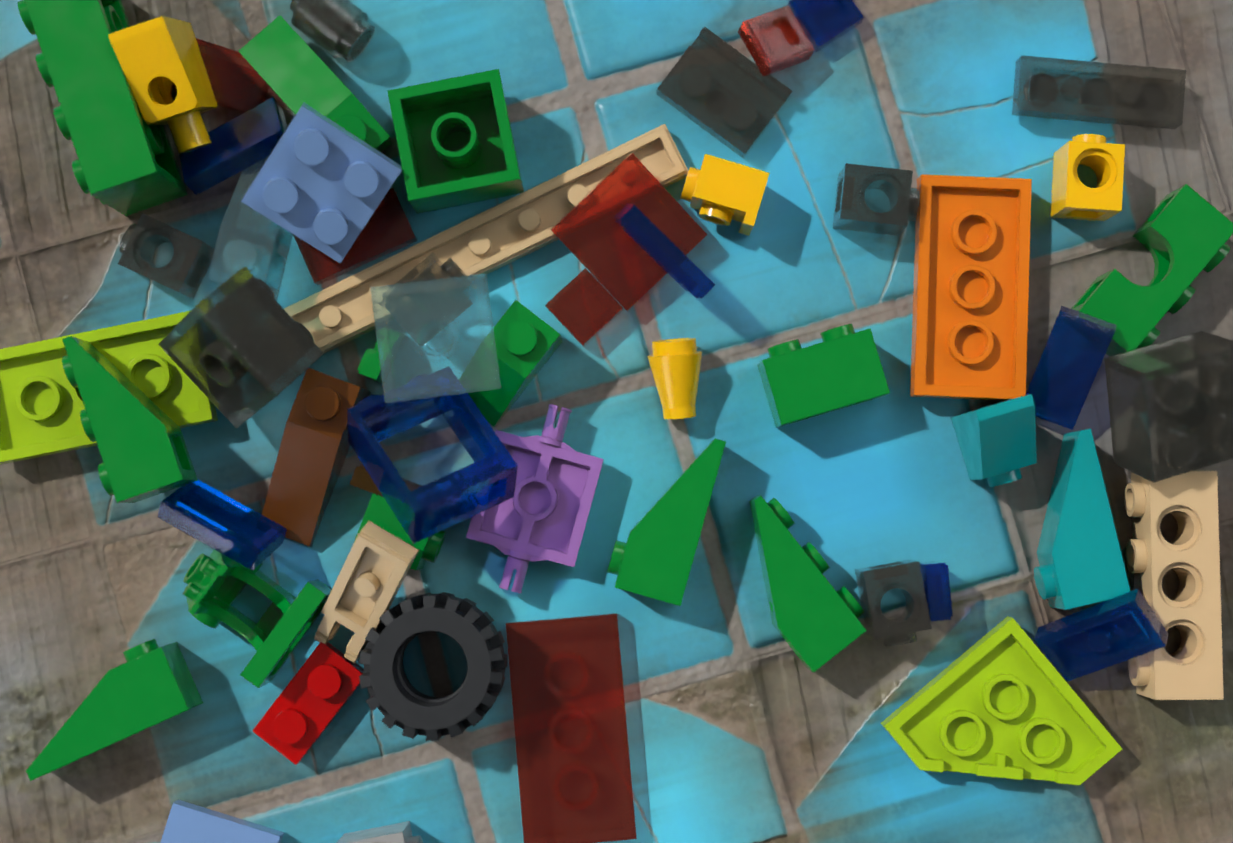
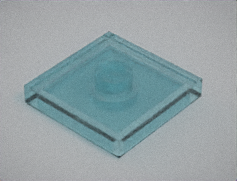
M487 274L370 287L385 403L501 389Z

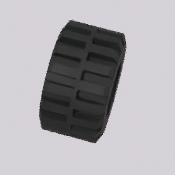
M452 593L421 594L400 602L395 607L387 610L379 617L382 621L379 627H372L365 638L368 641L367 646L360 652L359 664H364V673L359 676L361 689L367 687L370 698L366 702L372 711L376 708L380 710L385 716L381 722L391 729L396 725L404 729L402 732L403 736L412 739L417 735L426 736V741H439L442 736L450 735L452 738L462 734L471 725L474 727L493 706L505 681L504 675L507 667V654L504 653L503 648L505 641L501 631H497L493 625L494 619L487 611L483 613L476 607L477 603L468 598L461 599L455 597V594ZM429 631L442 632L455 639L462 647L467 658L468 671L463 684L454 693L446 697L428 696L416 690L407 679L403 667L404 651L409 642L419 634Z

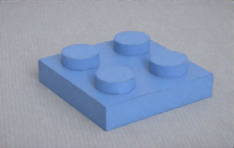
M303 102L241 202L333 260L341 263L402 171V166Z

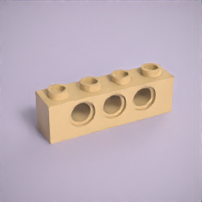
M1217 471L1131 473V483L1127 484L1124 493L1125 510L1127 515L1132 517L1133 539H1129L1126 545L1127 568L1134 575V595L1129 597L1127 603L1128 622L1130 627L1135 629V652L1130 653L1128 661L1131 683L1136 686V694L1153 700H1224ZM1168 513L1172 514L1178 523L1177 535L1171 542H1167L1163 538L1160 530L1161 521ZM1173 569L1179 577L1180 585L1177 593L1173 597L1168 598L1162 590V579L1169 570ZM1176 626L1181 634V643L1174 653L1168 654L1163 645V638L1169 628Z

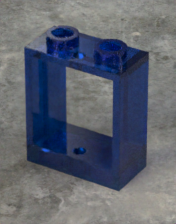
M449 366L432 374L416 376L406 385L382 395L366 397L356 406L347 409L348 442L413 544L514 497L518 465ZM443 415L475 463L410 491L379 442Z

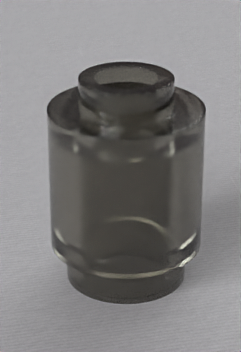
M292 0L290 4V10L294 12L291 20L292 25L333 58L341 56L347 62H352L365 50L374 35L375 27L367 21V13L350 0Z

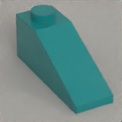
M1091 428L1068 432L1063 435L1037 549L1040 566L1034 568V579L1043 600L1048 599L1050 607L1063 610L1132 595Z

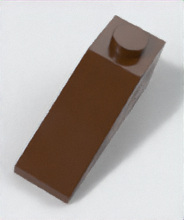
M307 367L286 422L259 528L312 547L369 399L370 391Z

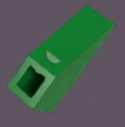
M72 336L63 338L62 340L67 355L62 357L63 369L70 384L74 388H79L85 409L80 411L81 423L87 437L92 442H97L103 463L98 465V473L105 491L110 496L114 495L117 503H136L198 481L181 428L90 342Z
M761 495L755 496L749 502L772 624L806 668L814 673L867 631L858 620V617L865 612L844 586L836 591L825 578L823 573L830 567L810 542L801 547L788 529L795 523L778 500L773 498L767 503Z

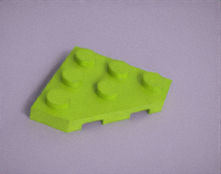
M1008 616L880 723L914 765L923 771H950L986 777L1017 780L1034 779L1054 781L1059 784L1081 785L1122 750L1121 746L1014 618Z

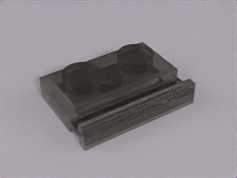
M704 26L697 39L688 47L657 88L656 95L740 157L744 158L783 104L789 99L792 90Z

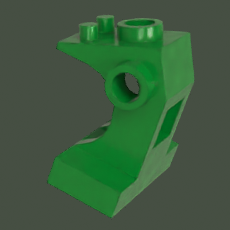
M218 544L209 557L202 553L193 562L183 582L188 584L183 595L187 598L188 611L197 620L214 629L222 621L240 633L253 645L257 652L240 675L257 688H260L273 680L320 615L332 589L317 579L308 581L298 596L295 597L259 571L263 563L252 553L238 545H235L229 551ZM246 584H249L272 601V604L257 624L231 606Z

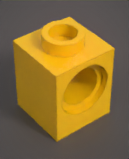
M1081 134L1073 136L1072 141H1068L1058 149L1053 156L1050 218L1106 221L1121 212L1125 144L1106 143L1107 138L1103 135ZM1078 165H1086L1095 172L1097 176L1096 188L1087 187L1080 181L1077 174Z

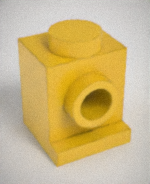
M705 154L700 170L693 167L689 168L680 199L691 202L690 207L700 210L698 216L706 221L729 226L731 220L742 222L739 233L749 236L754 227L770 173Z

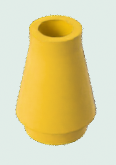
M696 338L652 341L653 354L647 357L662 404L663 419L695 417L702 351H697Z

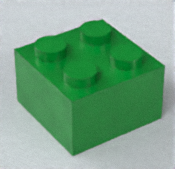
M499 69L387 90L408 201L417 214L524 192Z

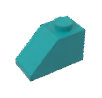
M1032 394L951 417L970 480L987 478L990 487L1003 485L1022 479L1020 468L1037 463L1035 403Z

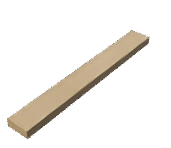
M663 124L294 303L269 317L292 365L298 367L686 178L688 169L666 125Z

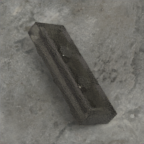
M1021 55L1016 61L1012 115L1175 130L1183 124L1186 70Z

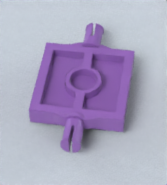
M553 404L548 405L549 409L541 436L521 437L499 430L495 431L466 538L493 545L508 555L499 588L509 590L514 569H516L517 572L511 590L516 593H522L530 561L549 560L575 567L604 461L602 458L577 452L563 442L572 410L562 407L557 427L554 428L559 406Z

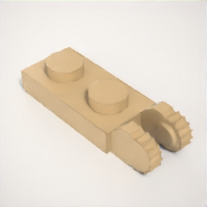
M368 521L358 534L321 611L324 617L315 633L314 639L326 644L334 638L340 628V624L355 632V634L346 646L344 657L356 663L360 657V652L367 646L368 641L365 638L372 627L378 628L382 621L379 617L389 610L419 550Z

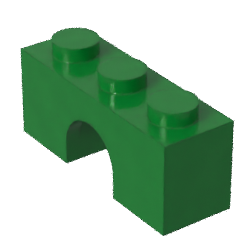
M1187 184L1166 195L1133 234V237L1150 251L1154 259L1155 271L1151 282L1147 286L1137 285L1129 281L1116 269L1108 271L1095 279L1063 318L1113 360L1129 356L1132 353L1140 356L1159 336L1160 331L1155 326L1167 312L1172 315L1178 312L1193 296L1196 289L1190 284L1202 270L1206 273L1212 271L1227 256L1231 247L1225 242L1233 234V222Z

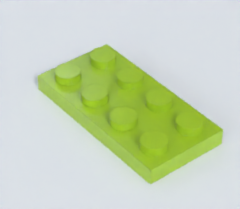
M192 310L0 349V465L97 445L96 441L92 442L87 437L81 423L80 411L85 409L79 388H74L70 384L63 369L62 357L66 356L67 352L62 339L69 336L90 342L180 428L218 421L198 313Z

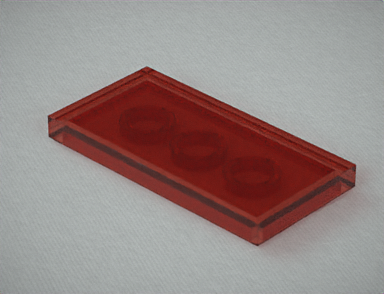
M617 613L507 622L506 632L524 843H598L636 839Z

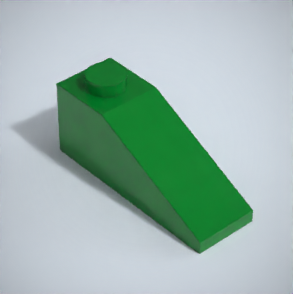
M281 15L238 51L294 115H296L304 102L379 152L384 151L392 144L390 135Z
M712 440L632 528L627 542L615 541L607 573L617 575L615 588L681 606L726 441Z
M152 639L124 651L123 654L127 662L110 669L28 767L26 772L30 781L202 704L203 701L178 643L175 642L159 647L156 639Z

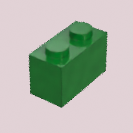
M846 324L820 333L822 343L802 348L799 339L767 349L770 358L762 360L757 366L776 428L880 398L890 393L871 328L855 333L853 324Z

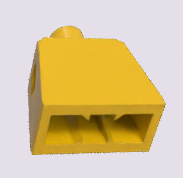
M160 16L109 34L108 37L147 125H169L179 154L211 144L201 113L217 108V101L191 23ZM174 85H176L177 88V97L175 100H173L172 97V88Z

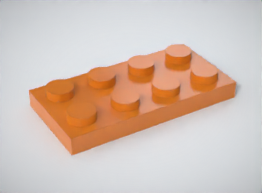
M921 174L917 178L910 397L1008 401L1026 395L1032 179Z

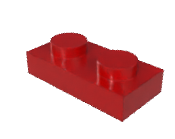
M320 642L252 732L293 764H299L359 687V676L364 673V669L346 659L344 654L329 642L326 644Z

